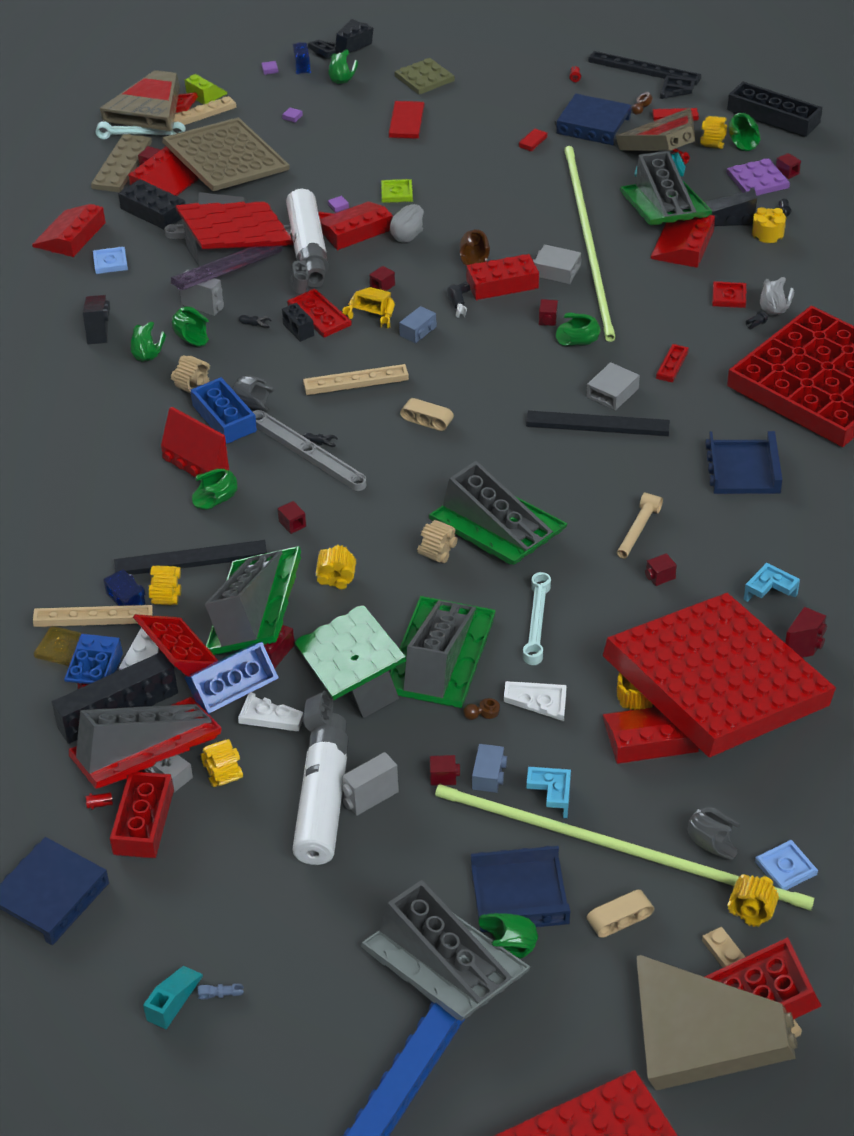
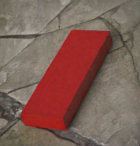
M688 108L653 109V120H659ZM691 108L693 120L698 121L697 108Z
M672 344L656 374V379L673 383L689 352V348Z

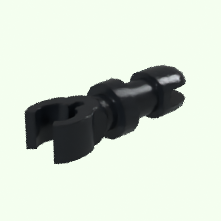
M241 315L239 317V321L242 324L249 323L253 326L260 325L264 328H270L268 324L265 325L263 322L267 320L272 321L269 317L258 318V316L249 317L248 315Z
M305 433L303 437L311 442H317L320 445L324 443L330 447H336V445L329 441L331 439H338L335 435L323 436V434L313 435L312 433Z

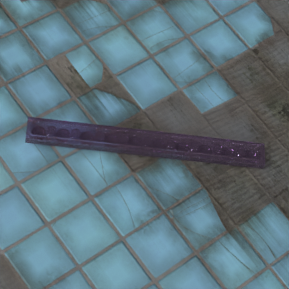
M283 246L247 248L171 277L170 284L180 290H186L192 286H197L200 283L207 282L210 279L217 278L282 252Z

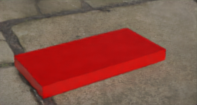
M395 101L389 138L419 139L424 102Z
M312 289L287 301L288 306L297 303L313 319L314 329L323 338L352 326V321L316 289Z

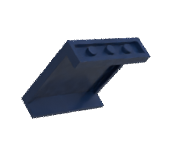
M575 93L557 120V134L614 145L616 132L624 120L629 121L631 118V105Z
M712 431L709 432V439L705 441V448L709 450L707 451V462H710L708 464V473L712 474L710 475V486H713L714 494H781L782 474L775 431L767 432V440H713Z
M44 837L19 862L18 866L6 875L0 884V909L43 933L45 941L53 946L109 884L107 870Z
M559 846L471 854V870L478 920L481 915L515 914L529 918L536 927L570 924L569 903L567 904L559 862ZM480 928V932H481V933H482V932H489V931H487V930H485V929Z

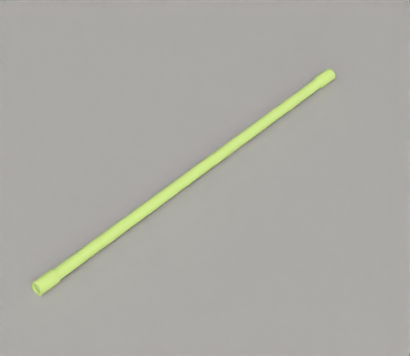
M441 784L436 789L435 796L473 806L728 885L735 886L739 876L463 793ZM777 887L774 888L779 893V900L790 903L793 906L812 910L814 897Z

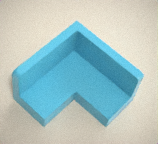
M766 563L746 583L744 600L748 602L753 595L762 598L771 588L788 596L796 597L798 595L800 579Z
M528 767L527 789L548 790L546 807L564 808L563 818L568 819L571 770Z

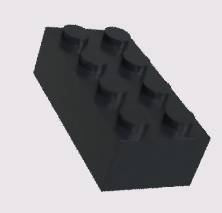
M141 179L118 193L122 210L165 230L164 228L167 225L176 224L182 220L176 210V205L185 204V200Z

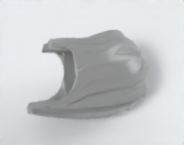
M410 204L403 207L393 216L390 223V232L398 242H411L423 231V209L419 205Z
M781 277L776 281L764 280L760 306L769 316L781 315L790 306L794 296V289H790L789 296L785 299L783 290L786 281L785 277Z

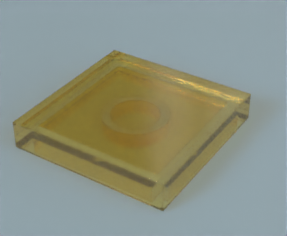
M51 626L36 648L34 657L69 666L80 635L84 633Z

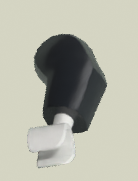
M466 281L459 285L452 284L447 288L448 298L454 308H457L455 314L457 318H459L460 314H463L465 317L467 311L462 295L470 291V285H467L468 282Z

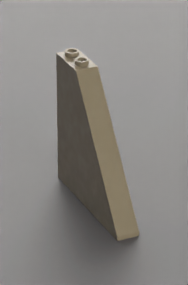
M642 955L636 956L648 1080L656 1091L796 1059L794 1049L798 1048L796 1037L791 1031V1027H794V1020L791 1012L787 1013L783 1004Z

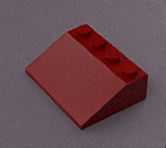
M167 146L128 174L130 185L141 179L175 196L199 179Z
M368 201L321 218L320 223L324 236L337 250L390 231L393 215L385 206Z
M87 204L64 210L32 244V247L74 257L106 223L103 207Z
M710 215L705 218L694 217L690 220L680 219L676 222H667L653 250L651 259L698 268L714 232L715 216Z
M170 407L161 442L163 459L188 472L193 477L215 469L229 470L225 435L180 410Z
M134 614L133 618L169 661L185 675L189 676L218 661L182 618Z
M656 707L603 714V720L617 764L699 751V748Z
M788 937L705 976L711 980L781 1003L787 1013L791 1012L793 1020L822 1006Z

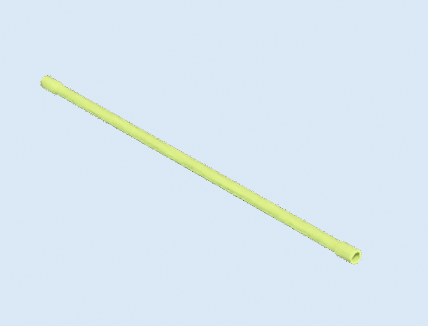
M567 146L564 151L568 161L604 326V335L606 341L611 342L615 340V333L610 319L587 216L574 149L572 146Z

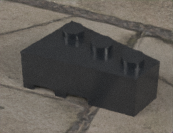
M351 19L336 34L335 50L341 53L348 50L351 53L372 44L374 28L368 26L367 23Z
M754 187L750 188V191L737 192L731 197L725 198L724 196L705 202L712 210V215L715 216L714 226L753 225L757 204V195Z
M106 295L86 296L83 318L87 345L107 343L110 301L106 300Z

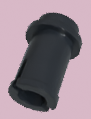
M785 198L781 199L779 207L787 217L791 214L789 201Z
M764 311L757 312L755 316L746 320V326L751 324L748 326L751 330L760 324H765L768 320L767 314Z

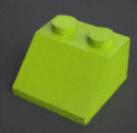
M197 74L185 79L186 93L197 92L198 98L196 101L203 105L227 94V91Z

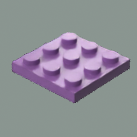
M769 158L727 168V174L742 192L750 191V188L754 187L756 195L787 189L790 186V182Z

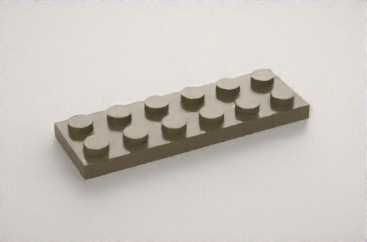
M123 134L92 181V189L121 192L129 180L128 174L134 171L139 164L138 155L147 146L150 147L152 143L151 137Z

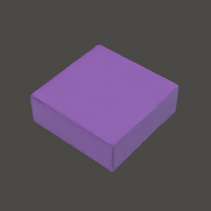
M276 61L261 63L265 75L278 73Z
M289 108L282 114L284 120L294 123L303 116L301 110Z
M342 196L328 200V205L335 213L349 208V203Z

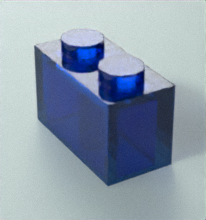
M299 42L293 44L296 74L311 73L307 43Z
M124 569L103 579L106 593L118 606L146 604L144 588L142 585H138L131 574L128 575Z

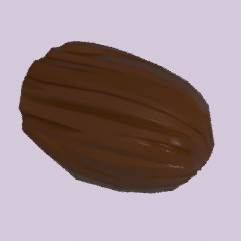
M478 229L466 232L460 241V257L463 264L467 266L487 261L490 246L486 234Z

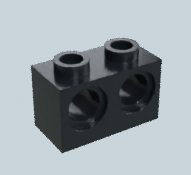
M297 303L282 308L283 325L300 342L314 336L313 319Z

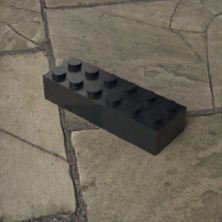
M744 81L728 94L727 110L735 114L745 113L752 119L797 133L801 136L807 137L821 123L823 107Z
M160 652L51 701L60 733L68 744L78 740L80 710L150 707L178 694L174 666L164 653Z

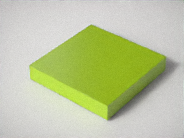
M412 179L382 180V203L413 202Z

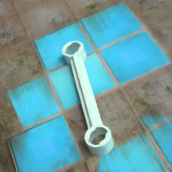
M107 122L98 123L96 128V135L101 139H107L110 135L177 134L173 130L165 131L138 126H111ZM174 122L173 129L179 128L182 130L181 132H185L184 124ZM99 128H105L108 131L103 133L99 130Z
M538 572L532 576L531 588L534 591L529 641L523 647V660L529 665H537L543 660V647L540 645L545 596L551 589V577L544 572ZM536 652V654L529 655L527 653Z

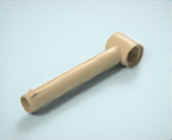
M643 493L639 506L641 511L617 551V555L620 558H627L652 512L657 514L660 512L663 503L662 497Z

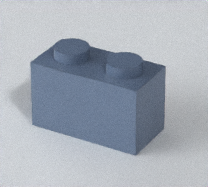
M422 306L418 307L399 322L400 336L417 343L436 328V313Z
M479 744L472 774V790L498 792L499 784L503 785L504 781L502 768L507 767L508 756H504V747Z

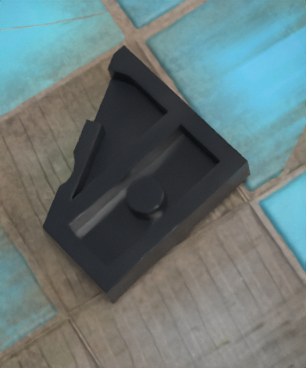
M315 40L308 43L309 49L313 50L314 53L323 55L324 58H331L333 54L341 53L335 50V43Z
M666 75L660 99L692 94L695 79Z

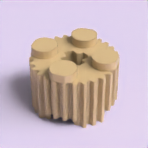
M183 355L179 359V365L171 374V380L174 381L177 388L191 393V389L209 382L207 374L209 373L210 365L193 356Z
M433 520L431 525L426 524L421 533L423 540L422 546L418 545V554L437 562L446 563L449 558V551L456 546L458 538L454 537L456 529L437 520Z

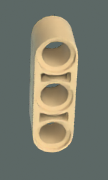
M415 398L409 399L400 411L403 419L439 431H444L454 418V414L450 409Z
M635 890L593 909L587 915V921L598 937L603 938L648 918L654 912V906L642 890Z

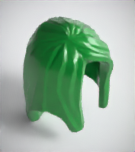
M348 50L331 56L329 77L336 84H343L351 80L358 67V61L355 60L353 68L349 71L346 60L349 54Z
M738 113L730 120L729 134L733 143L742 151L755 149L761 140L756 122L745 113Z
M182 307L173 315L172 329L181 339L196 346L206 345L209 341L206 333V322H209V319L200 314L196 309Z
M565 313L564 318L572 319L561 324L556 332L558 343L564 346L595 342L598 340L601 330L594 317L586 314Z
M148 322L144 326L136 325L133 329L130 349L137 361L148 362L153 360L162 349L166 334L162 332L159 342L154 344L153 337L151 336L154 322Z
M215 469L197 475L195 479L196 481L201 480V483L192 494V501L194 506L200 509H210L227 501L238 490L237 478L231 471L226 469Z
M487 914L479 917L480 928L489 931L495 939L491 942L492 946H501L519 959L526 957L533 951L538 940L536 925L529 918L515 914Z

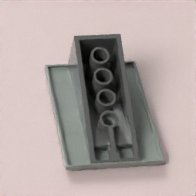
M420 880L388 902L379 931L361 943V947L382 965L389 967L404 981L411 983L433 1003L439 1004L455 1019L461 1021L469 1017L481 1006L487 1004L490 999L504 991L506 987L520 979L530 969L529 965L503 947L492 946L491 942L493 940L451 912L423 880Z

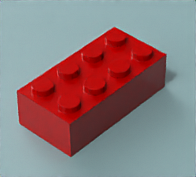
M522 254L520 256L467 265V282L470 285L475 300L539 289V271L530 254Z
M135 772L128 775L110 836L113 855L156 858L174 793L171 774Z

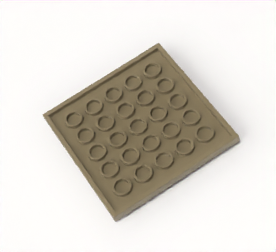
M239 117L165 136L162 140V143L212 191L289 170L290 167L278 153Z

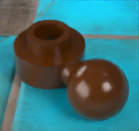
M645 92L637 98L638 103L632 106L634 114H641L643 106L647 107L651 104L653 98L649 92Z
M486 698L480 702V706L475 704L466 705L463 709V714L468 720L476 719L479 714L484 718L493 719L499 714L500 704L495 699Z

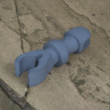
M218 984L217 987L200 985L198 986L199 999H210L215 996L223 998L224 995L240 996L244 993L241 990L244 987L242 984H232V986Z

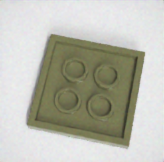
M426 58L423 61L395 71V77L418 95L455 81L453 74L431 58Z

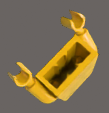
M369 287L356 291L348 303L349 306L343 308V314H348L349 319L354 317L353 308L379 315L384 314L380 318V326L382 327L384 323H387V329H389L390 317L392 316L395 303L391 298L390 292Z

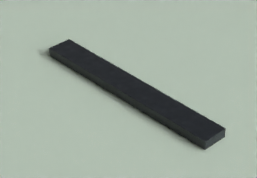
M593 51L588 58L590 63L663 79L666 78V75L695 79V86L701 80V74L598 51Z
M528 410L526 427L669 436L670 420Z
M265 540L118 558L114 559L116 577L150 573L152 566L189 568L228 563L266 554Z

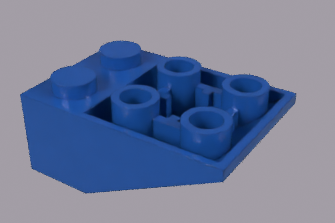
M81 634L64 681L91 684L113 674L118 669L123 655L120 638Z

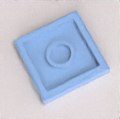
M125 247L93 250L96 274L128 270Z
M792 840L755 857V863L765 875L773 880V884L777 888L788 890L816 876L818 872L816 867Z

